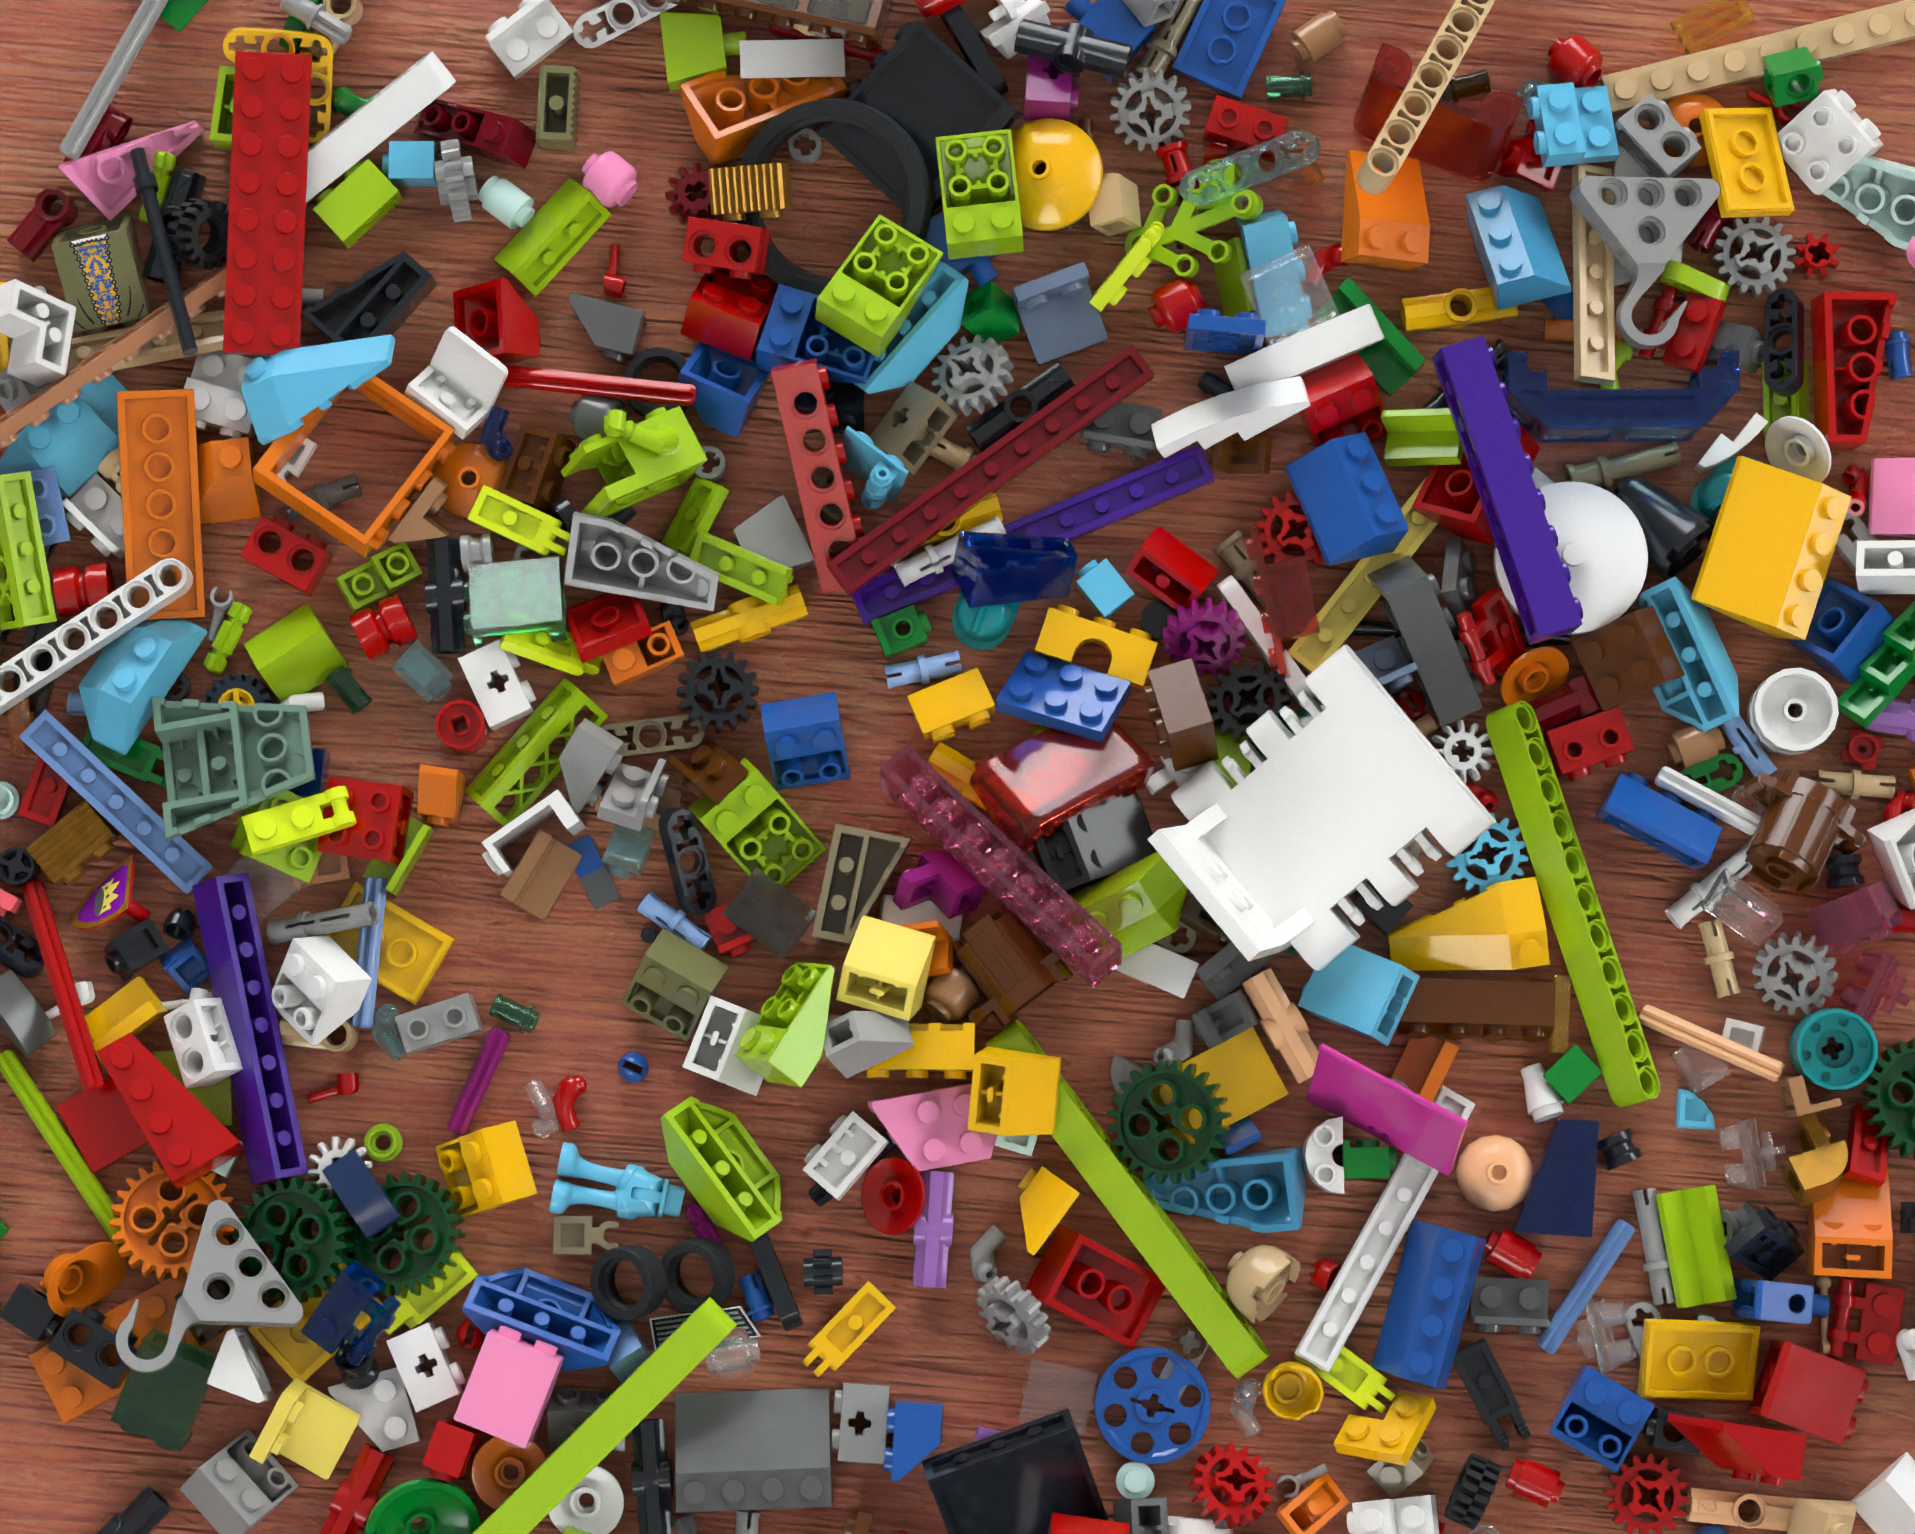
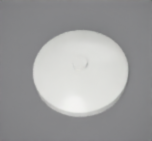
M1571 481L1550 484L1539 488L1546 502L1544 513L1548 525H1552L1556 530L1558 536V546L1556 548L1560 560L1565 561L1571 575L1569 586L1572 595L1579 599L1583 609L1582 625L1574 632L1565 635L1590 633L1617 620L1638 597L1648 568L1646 538L1634 513L1611 492L1583 482ZM1495 544L1493 560L1498 586L1502 588L1509 605L1520 616Z

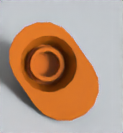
M98 1242L78 1253H63L55 1257L48 1264L43 1280L39 1283L41 1290L47 1295L48 1305L51 1310L57 1315L67 1317L72 1308L84 1310L87 1305H92L117 1288L124 1277L127 1266L126 1257L121 1258L118 1250L120 1247L111 1242Z

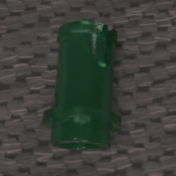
M1300 70V74L1266 75L1267 100L1287 97H1301V100H1305V97L1312 96L1311 74H1304V71Z
M342 665L326 677V680L329 682L328 689H334L351 710V713L355 715L368 706L373 699L367 695L352 676L354 671L352 669L347 670Z
M501 993L496 996L489 1012V1016L519 1028V1033L521 1034L525 1031L531 1034L536 1028L541 1015L540 1012L535 1011L534 1005H530V1007L524 1006L503 996Z

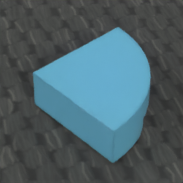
M1677 1089L1675 1128L1715 1130L1713 1114L1705 1102L1690 1091Z

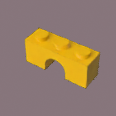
M1059 604L1057 609L1049 607L1035 648L1036 654L1071 664L1076 651L1081 646L1088 643L1099 644L1108 651L1111 658L1107 675L1131 681V687L1143 690L1158 644L1151 641V634L1131 628L1129 633L1115 629V622L1095 616L1093 621L1079 617V610Z

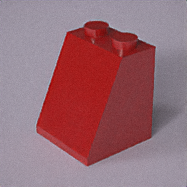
M1772 1339L1748 1413L1842 1445L1844 1438L1850 1439L1853 1434L1856 1417H1853L1852 1414L1856 1402L1861 1403L1866 1395L1869 1381L1864 1378L1867 1371L1790 1342Z

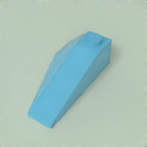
M390 334L287 349L275 355L253 359L246 365L241 392L258 441L265 445L294 432L304 425L301 418L312 410L319 407L323 412L332 406V399L346 387L350 390H355L390 366L396 339Z

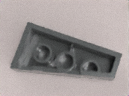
M1409 555L1367 574L1372 586L1376 587L1387 600L1381 606L1395 631L1400 630L1401 636L1398 637L1397 641L1410 664L1415 662L1418 667L1413 676L1432 717L1443 727L1483 708L1478 695L1483 693V689L1477 676L1474 673H1468L1464 663L1469 660L1468 653L1460 639L1454 640L1450 629L1456 627L1448 608L1446 606L1441 608L1436 596L1442 594L1434 575L1432 573L1427 575Z

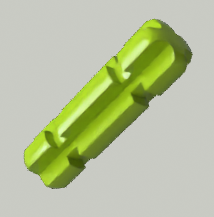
M165 151L155 152L152 161L154 170H150L156 176L159 188L156 195L160 207L164 203L172 177L169 176V172L174 170L176 156ZM141 205L139 220L148 224L144 205Z
M235 601L231 604L227 612L229 618L223 621L211 646L214 649L212 653L208 652L203 662V666L216 674L224 672L228 664L226 658L228 655H232L244 630L242 625L243 623L247 624L252 614V610L248 606Z

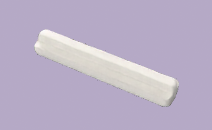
M1667 766L1662 767L1655 778L1654 783L1660 788L1677 795L1681 799L1709 812L1749 835L1755 833L1761 820V816Z

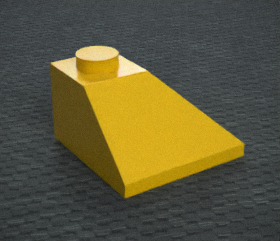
M1043 1166L1038 1173L1031 1168L1018 1185L1024 1191L1019 1200L1027 1252L1033 1256L1080 1194Z

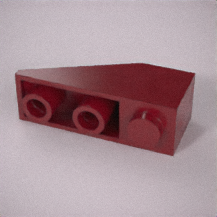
M435 99L423 109L415 129L416 133L437 141L458 139L460 149L523 169H526L536 144V132L516 118Z

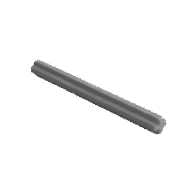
M142 0L59 146L60 153L66 158L76 161L81 156L168 0Z

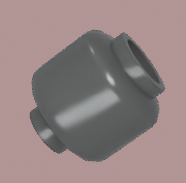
M582 395L579 401L573 402L569 412V420L573 423L574 431L579 438L587 439L595 434H600L604 438L607 436L604 431V416L608 415V412L612 409L622 410L626 412V421H628V411L624 408L620 399Z

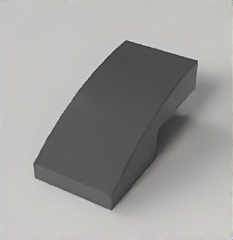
M9 969L0 976V1020L4 1024L2 1030L26 1057H29L55 1037L57 1031L38 1002L15 973Z

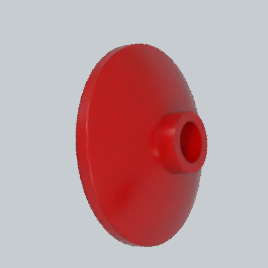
M889 1157L880 1160L869 1170L862 1185L861 1204L866 1219L877 1231L891 1235L904 1233L915 1225L925 1203V1187L919 1171L909 1161L902 1158Z

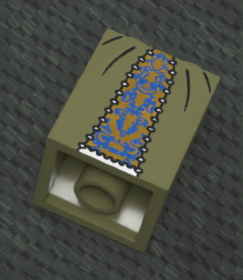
M132 214L115 217L111 221L106 219L61 229L56 234L51 247L66 302L76 307L73 326L75 333L85 331L86 335L102 333L108 330L109 325L122 323L123 327H131L151 313L152 305L146 278L142 276L144 268Z

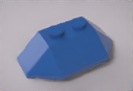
M525 1267L502 1271L487 1276V1274L477 1276L462 1308V1311L485 1335L492 1328L499 1330L500 1326H506L522 1334L520 1339L535 1345L536 1340H540L557 1347L556 1354L564 1356L561 1370L564 1371L607 1366L621 1333V1330L617 1324H614L612 1318L598 1307L591 1292Z

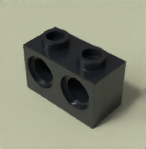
M88 1305L84 1310L72 1308L47 1348L111 1389L120 1388L131 1369L123 1361L119 1365L113 1366L106 1359L108 1347L116 1344L117 1330L104 1323L107 1318L104 1314ZM81 1323L85 1324L91 1333L90 1340L83 1346L79 1345L73 1336L74 1329ZM131 1332L128 1338V1347L139 1358L145 1348L136 1343L139 1337Z

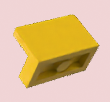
M142 976L136 977L85 1016L91 1037L94 1040L93 1044L96 1053L128 1033H131L134 1037L168 1011Z

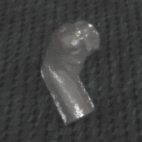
M1249 1379L1238 1384L1230 1403V1412L1246 1439L1262 1430L1252 1412L1256 1399L1262 1396V1386L1255 1379Z

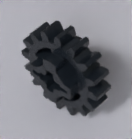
M719 649L714 651L712 659H708L705 653L702 652L698 657V665L690 660L687 662L686 669L690 674L680 673L678 681L685 685L678 687L676 690L677 697L685 698L680 703L679 710L691 711L688 718L690 724L697 719L702 721L701 731H705L709 724L714 725L716 734L721 733L724 724H727L734 731L737 727L736 719L746 723L750 717L746 709L755 710L758 702L750 698L757 696L760 691L758 686L750 685L756 679V673H745L748 663L746 660L741 661L739 664L734 663L735 653L730 652L726 659L721 658ZM707 670L710 671L709 676L705 680L694 683L700 674ZM725 671L733 674L738 680H733ZM716 678L720 691L723 692L719 705L718 697H716L715 691H712ZM738 700H742L737 708L726 713V708L730 703H738ZM697 703H702L710 710V713L703 710Z
M1244 661L1243 670L1238 671L1232 664L1229 666V677L1222 674L1217 675L1220 687L1210 686V695L1215 699L1207 703L1209 711L1216 712L1211 716L1213 725L1223 723L1220 728V733L1223 737L1233 732L1234 743L1238 744L1242 737L1245 736L1248 737L1249 743L1254 745V742L1246 732L1249 726L1244 724L1254 723L1265 712L1270 710L1265 701L1269 698L1271 692L1275 698L1272 711L1281 720L1284 719L1279 711L1282 707L1291 705V699L1289 695H1281L1288 689L1285 681L1276 683L1278 679V672L1276 670L1271 671L1267 675L1265 674L1264 663L1260 662L1256 670H1251L1249 662ZM1244 681H1254L1253 683H1242V684H1241V682H1244ZM1226 695L1233 702L1228 714L1224 710ZM1255 698V707L1248 704L1243 708L1242 701L1244 699L1251 702Z

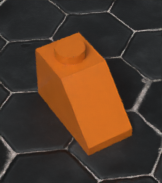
M420 764L417 813L422 817H427L426 824L449 827V821L460 822L467 777L459 770Z

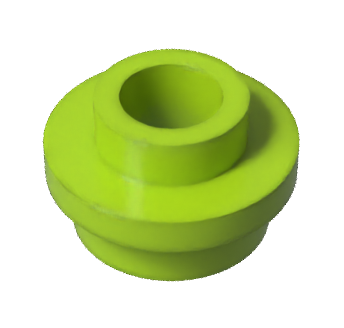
M377 1124L370 1128L365 1135L364 1147L368 1150L367 1154L376 1161H391L402 1150V1135L397 1128L390 1124ZM383 1135L388 1136L391 1141L390 1147L386 1150L379 1149L377 1145L379 1137Z

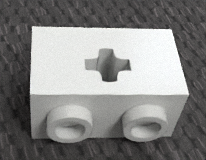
M496 640L458 658L485 719L493 731L533 713L534 709L531 702L537 700L528 680L526 679L521 682L515 668L521 666L517 655L499 649L500 640ZM498 675L504 680L509 679V681L504 683L506 690L501 693L496 688L491 689L496 684L494 677Z
M428 1322L386 1341L416 1412L425 1410L463 1393L461 1384L465 1383V1378L457 1362H450L445 1350L450 1347V1343L442 1326L436 1328L434 1322ZM423 1355H426L428 1359L435 1358L437 1361V1365L432 1368L433 1376H431L429 1371L422 1372L419 1365L424 1363Z

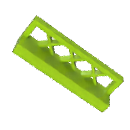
M31 472L0 475V629L4 631L56 622ZM4 566L6 567L7 578L5 577ZM11 604H12V607H13V613H14V618H15L14 621H13L12 612H11V606H10Z
M564 677L464 792L500 824L506 826L523 814L562 770L559 757L563 750L559 754L549 755V745L555 738L565 737V746L567 745L577 728L574 727V716L585 705L594 713L589 721L599 727L607 719L608 715ZM540 766V776L534 783L524 784V773L530 767ZM515 794V803L505 816L494 808L504 796Z

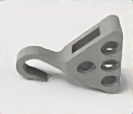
M1587 176L1570 191V200L1632 277L1631 285L1617 307L1615 322L1621 337L1633 347L1639 349L1656 348L1668 341L1678 328V322L1688 303L1687 301L1681 303L1665 320L1661 330L1653 335L1644 334L1635 327L1632 321V309L1641 296L1661 275L1668 260L1720 195V187L1713 179ZM1602 189H1607L1613 193L1615 197L1614 205L1604 202L1601 197ZM1639 190H1645L1650 194L1652 199L1651 206L1644 205L1639 200ZM1676 190L1684 192L1688 197L1687 207L1680 205L1676 201ZM1640 227H1645L1651 232L1652 243H1646L1640 238Z
M215 1200L207 1207L183 1294L177 1300L168 1342L162 1354L154 1359L144 1360L136 1357L128 1347V1338L134 1328L137 1315L138 1299L135 1300L127 1318L120 1324L117 1330L116 1348L119 1357L130 1369L140 1373H154L166 1368L174 1360L186 1330L193 1325L296 1327L303 1319V1307L230 1206L225 1201ZM224 1226H232L239 1232L238 1240L232 1245H223L216 1238L217 1232ZM247 1257L257 1258L262 1264V1269L256 1276H245L239 1269L241 1261ZM215 1280L225 1281L230 1287L228 1296L222 1300L212 1299L207 1293L209 1284ZM271 1288L281 1290L285 1296L284 1303L278 1308L267 1307L262 1301V1296L266 1290Z

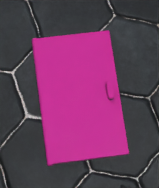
M1325 1044L1319 1046V1054L1307 1096L1308 1101L1337 1117H1343V1120L1437 1171L1447 1176L1450 1175L1465 1128L1468 1125L1467 1120Z

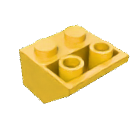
M978 667L907 696L924 742L931 739L934 744L944 742L955 737L954 732L956 729L968 725L969 730L979 728L990 723V715L995 714V704Z
M989 1046L974 1054L967 1130L1001 1136L1053 1134L1055 1130L1061 1057Z
M516 1120L483 1128L435 1146L439 1166L443 1172L447 1189L451 1192L449 1198L460 1205L455 1214L466 1218L538 1194Z

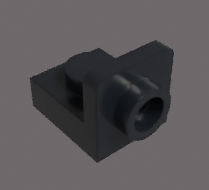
M150 918L112 938L104 949L105 961L111 972L115 975L119 974L125 982L139 969L166 955L170 949Z

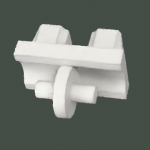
M996 0L999 6L988 12L994 22L979 32L984 41L996 48L1003 57L1010 59L1018 54L1014 52V44L1016 40L1015 34L1017 33L1020 21L1027 19L1051 25L1047 13L1051 10L1044 0Z

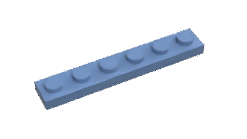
M46 709L19 736L24 743L184 893L188 895L192 890V885L198 884L214 868L181 836L167 841L164 820Z

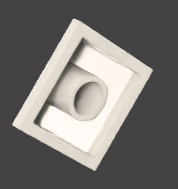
M1912 809L1867 830L1893 898L1910 910L1915 909V809Z
M233 1328L227 1331L206 1384L256 1403L276 1398L247 1328Z
M1908 1452L1900 1456L1851 1500L1857 1504L1856 1512L1875 1534H1915V1460Z

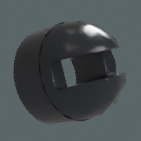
M176 908L167 915L163 924V930L174 939L189 940L196 928V918L191 910L186 909L183 912L182 908Z

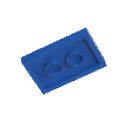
M1203 0L1173 64L1172 71L1240 102L1287 0Z
M1198 309L1197 314L1189 313L1184 350L1250 355L1261 350L1265 337L1266 320L1258 319V314L1250 312H1237L1235 317L1220 316V311Z
M1026 651L995 700L996 711L1102 743L1131 694V681Z

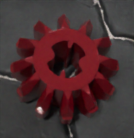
M694 163L693 173L688 174L684 166L679 168L682 180L675 177L669 178V185L675 190L665 192L666 200L673 202L668 209L671 215L681 212L679 222L682 225L688 223L689 216L697 218L706 217V219L715 220L714 215L711 214L708 169L714 167L709 166L704 174H701L700 163ZM702 189L705 197L704 200L697 198L692 202L690 192L698 193Z

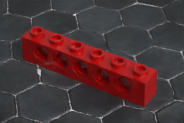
M817 358L773 367L771 376L823 595L844 590L827 568V563L835 558L831 554L829 546L837 540L845 541L849 546H852L859 541L858 537L864 536V530L860 514L853 515L850 501L855 500L856 496L852 478H844L841 464L847 463L843 440H835L833 427L839 426L835 404H827L824 390L830 388L826 366L819 367ZM802 392H809L815 396L817 405L809 411L801 410L796 405V396ZM811 429H817L824 434L826 441L822 446L812 448L805 443L804 434ZM820 466H825L832 470L834 479L829 484L822 485L813 479L812 472ZM833 503L841 508L843 514L836 521H828L821 514L822 507Z

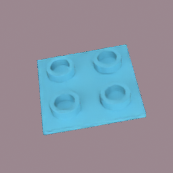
M847 426L842 437L847 456V463H843V465L867 482L861 495L862 505L866 509L877 510L887 499L895 503L909 471L904 468L903 463L892 454L886 455L874 446L872 439L868 435Z

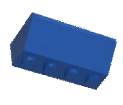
M1413 1218L1373 1359V1368L1427 1386L1446 1389L1487 1239Z

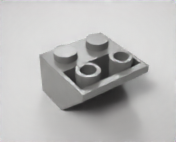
M249 1429L200 1466L180 1488L219 1534H247L299 1487L272 1454L263 1464L249 1457L258 1440Z

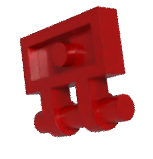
M1670 285L1664 286L1661 297L1655 299L1652 310L1655 312L1649 328L1643 330L1644 334H1657L1665 320L1680 305L1675 303L1679 292L1677 288ZM1688 291L1684 302L1687 301L1688 303L1679 319L1675 334L1656 348L1640 349L1638 355L1644 359L1653 360L1656 349H1663L1665 352L1661 361L1665 366L1700 375L1727 305L1723 300Z
M1502 588L1490 589L1471 605L1475 621L1470 611L1462 612L1456 616L1460 626L1458 630L1460 640L1468 647L1472 658L1469 664L1472 672L1478 674L1482 686L1491 685L1496 681L1492 668H1494L1496 674L1506 673L1511 664L1527 652ZM1481 637H1482L1483 640H1484V643H1485V646H1486V648H1487V651H1485V649H1484L1483 643H1482V641H1481Z
M1840 1278L1838 1293L1833 1294L1832 1304L1836 1306L1832 1328L1828 1327L1827 1339H1830V1352L1828 1355L1843 1357L1845 1343L1848 1342L1855 1344L1853 1359L1894 1366L1897 1348L1895 1338L1899 1333L1905 1289L1864 1283L1862 1297L1853 1296L1855 1281ZM1851 1308L1860 1309L1857 1332L1848 1331Z

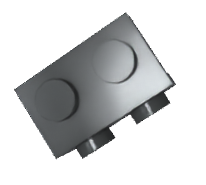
M575 1388L553 1390L547 1410L548 1450H556L615 1390L589 1391L577 1390ZM626 1437L612 1452H625Z

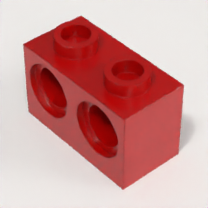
M1216 95L1205 127L1203 140L1210 143L1226 144L1229 149L1274 163L1288 118Z
M689 216L682 262L694 264V272L715 275L717 267L730 269L729 277L751 280L752 273L764 275L771 229ZM710 236L714 240L715 248L711 255L705 257L701 252V243L706 237ZM747 242L751 247V255L747 261L741 262L737 257V249L742 243Z
M276 515L272 521L261 516L239 556L250 564L311 597L333 559L325 551L327 544L310 534H307L305 539L292 533L295 526ZM271 535L280 536L281 544L279 549L273 553L264 552V540ZM304 553L312 554L314 558L312 567L307 571H298L295 565L297 558Z
M450 1418L438 1420L422 1465L430 1468V1476L447 1482L467 1475L483 1431Z

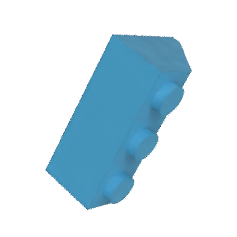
M1504 185L1466 194L1467 222L1497 310L1571 292L1570 282L1539 197Z

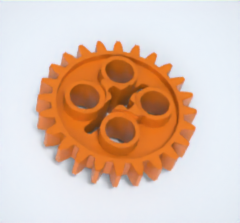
M153 1161L152 1173L148 1174L143 1168H138L140 1175L138 1182L131 1178H126L130 1191L118 1190L116 1192L117 1197L123 1204L111 1205L112 1213L120 1217L110 1220L109 1223L111 1229L121 1231L115 1233L112 1239L114 1244H123L118 1250L121 1258L132 1254L128 1262L131 1269L136 1268L142 1263L141 1272L143 1277L146 1278L155 1270L158 1282L163 1281L166 1273H171L174 1283H178L180 1272H186L188 1276L202 1225L191 1223L192 1216L197 1212H206L208 1205L212 1201L222 1200L230 1207L234 1205L233 1197H222L228 1191L225 1183L214 1186L218 1179L216 1172H212L206 1177L203 1175L181 1188L182 1194L177 1200L167 1201L162 1198L163 1193L168 1188L175 1186L165 1169H161L157 1161ZM193 1195L198 1196L197 1200L192 1201L190 1204H188V1200ZM150 1215L156 1218L154 1225L148 1229L136 1227V1222L142 1216ZM171 1216L175 1219L179 1216L181 1222L178 1225L174 1222L167 1224L166 1218ZM222 1227L217 1232V1240L223 1245H229V1242L223 1237L232 1236V1234L236 1233L234 1227ZM159 1236L158 1241L154 1245L148 1244L150 1240ZM176 1239L184 1242V1247L178 1253L171 1254L164 1250L165 1245L171 1240Z

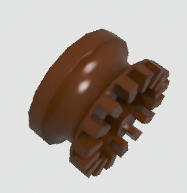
M1185 1325L1175 1331L1172 1337V1346L1177 1355H1182L1181 1358L1191 1360L1198 1358L1204 1352L1206 1340L1196 1326ZM1188 1331H1193L1196 1333L1195 1339L1200 1341L1199 1349L1192 1348L1190 1354L1182 1352L1183 1345L1178 1343L1179 1336H1186Z

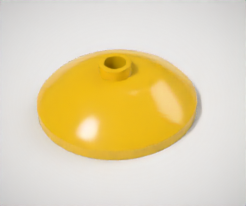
M1055 118L1034 120L1014 130L1011 134L1022 226L1037 231H1053L1065 228L1078 221L1095 203L1103 180L1102 159L1093 140L1078 126ZM1045 163V172L1037 175L1035 173L1037 165Z

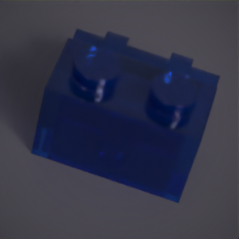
M354 1261L341 1271L300 1332L331 1355L348 1341L353 1348L346 1359L352 1365L359 1366L365 1356H371L376 1349V1340L383 1330L391 1327L396 1319L394 1314L401 1303L392 1296H388L382 1305L375 1299L386 1283L357 1261ZM366 1313L370 1316L371 1322L362 1332L356 1326Z

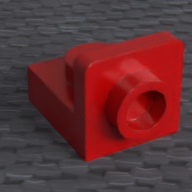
M1522 138L1511 140L1504 148L1500 158L1501 166L1498 174L1503 177L1515 176L1546 192L1553 191L1562 166L1543 167L1541 154L1535 153L1533 139Z
M738 899L714 908L703 915L721 956L729 954L730 959H734L752 950L749 944L755 942L756 939Z

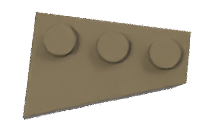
M835 823L812 932L813 939L851 946L863 915H870L909 848L911 839Z

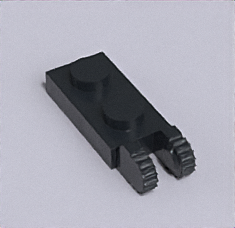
M1482 1338L1458 1350L1455 1354L1453 1365L1484 1424L1489 1426L1500 1449L1503 1451L1510 1447L1505 1432L1497 1422V1419L1507 1414H1510L1517 1434L1523 1440L1530 1437L1531 1433L1518 1410L1520 1405L1486 1340Z

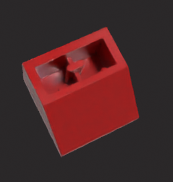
M716 267L715 275L705 273L691 295L680 334L750 361L757 350L778 285L771 283L766 278L753 275L751 280L729 277L730 269Z
M1358 352L1301 377L1304 380L1311 406L1298 413L1315 449L1331 439L1366 432L1370 442L1388 434L1381 420L1384 408L1374 376Z

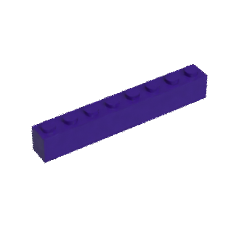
M1484 336L1441 347L1432 357L1529 644L1532 645L1572 633L1582 625L1583 609L1579 599L1572 595L1569 586L1571 581L1570 571L1566 562L1560 560L1556 548L1558 546V536L1555 528L1552 525H1548L1544 513L1546 510L1545 498L1542 491L1535 487L1532 478L1534 472L1533 463L1529 454L1523 452L1519 440L1521 438L1520 425L1515 417H1511L1507 405L1509 402L1508 390L1503 381L1499 382L1495 370L1497 361L1494 350L1490 345L1487 346Z
M248 873L214 877L192 885L214 998L221 997L243 1067L242 1070L231 1075L230 1079L251 1184L258 1185L274 1182L277 1179H288L308 1173L276 1010L271 998L272 990Z

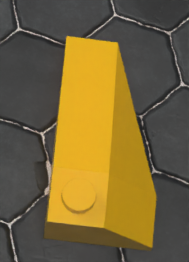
M1536 877L1494 883L1486 887L1487 891L1467 900L1464 897L1454 902V906L1435 915L1428 914L1389 932L1390 960L1405 966L1411 971L1514 970L1550 965L1547 929Z

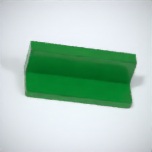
M1349 277L1338 286L1336 293L1316 310L1315 316L1323 323L1366 304L1371 305L1385 339L1357 352L1372 372L1375 382L1387 395H1392L1424 366L1426 360Z

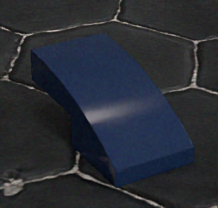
M355 1149L322 1170L332 1188L367 1238L370 1239L401 1217L383 1187L377 1183Z

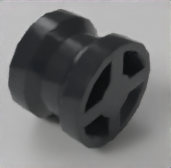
M11 847L0 854V877L3 881L22 887L26 882L35 881L39 876L40 866L26 849Z
M1860 853L1828 857L1824 866L1828 869L1829 878L1826 880L1827 889L1865 884V878L1860 874L1859 865L1862 862Z
M1630 1127L1595 1142L1597 1149L1602 1151L1606 1157L1604 1165L1607 1171L1643 1156L1640 1148L1634 1147L1631 1140L1633 1133Z
M353 1340L345 1343L336 1351L334 1357L335 1365L341 1372V1378L347 1387L360 1390L369 1387L377 1380L380 1369L368 1343L362 1340Z

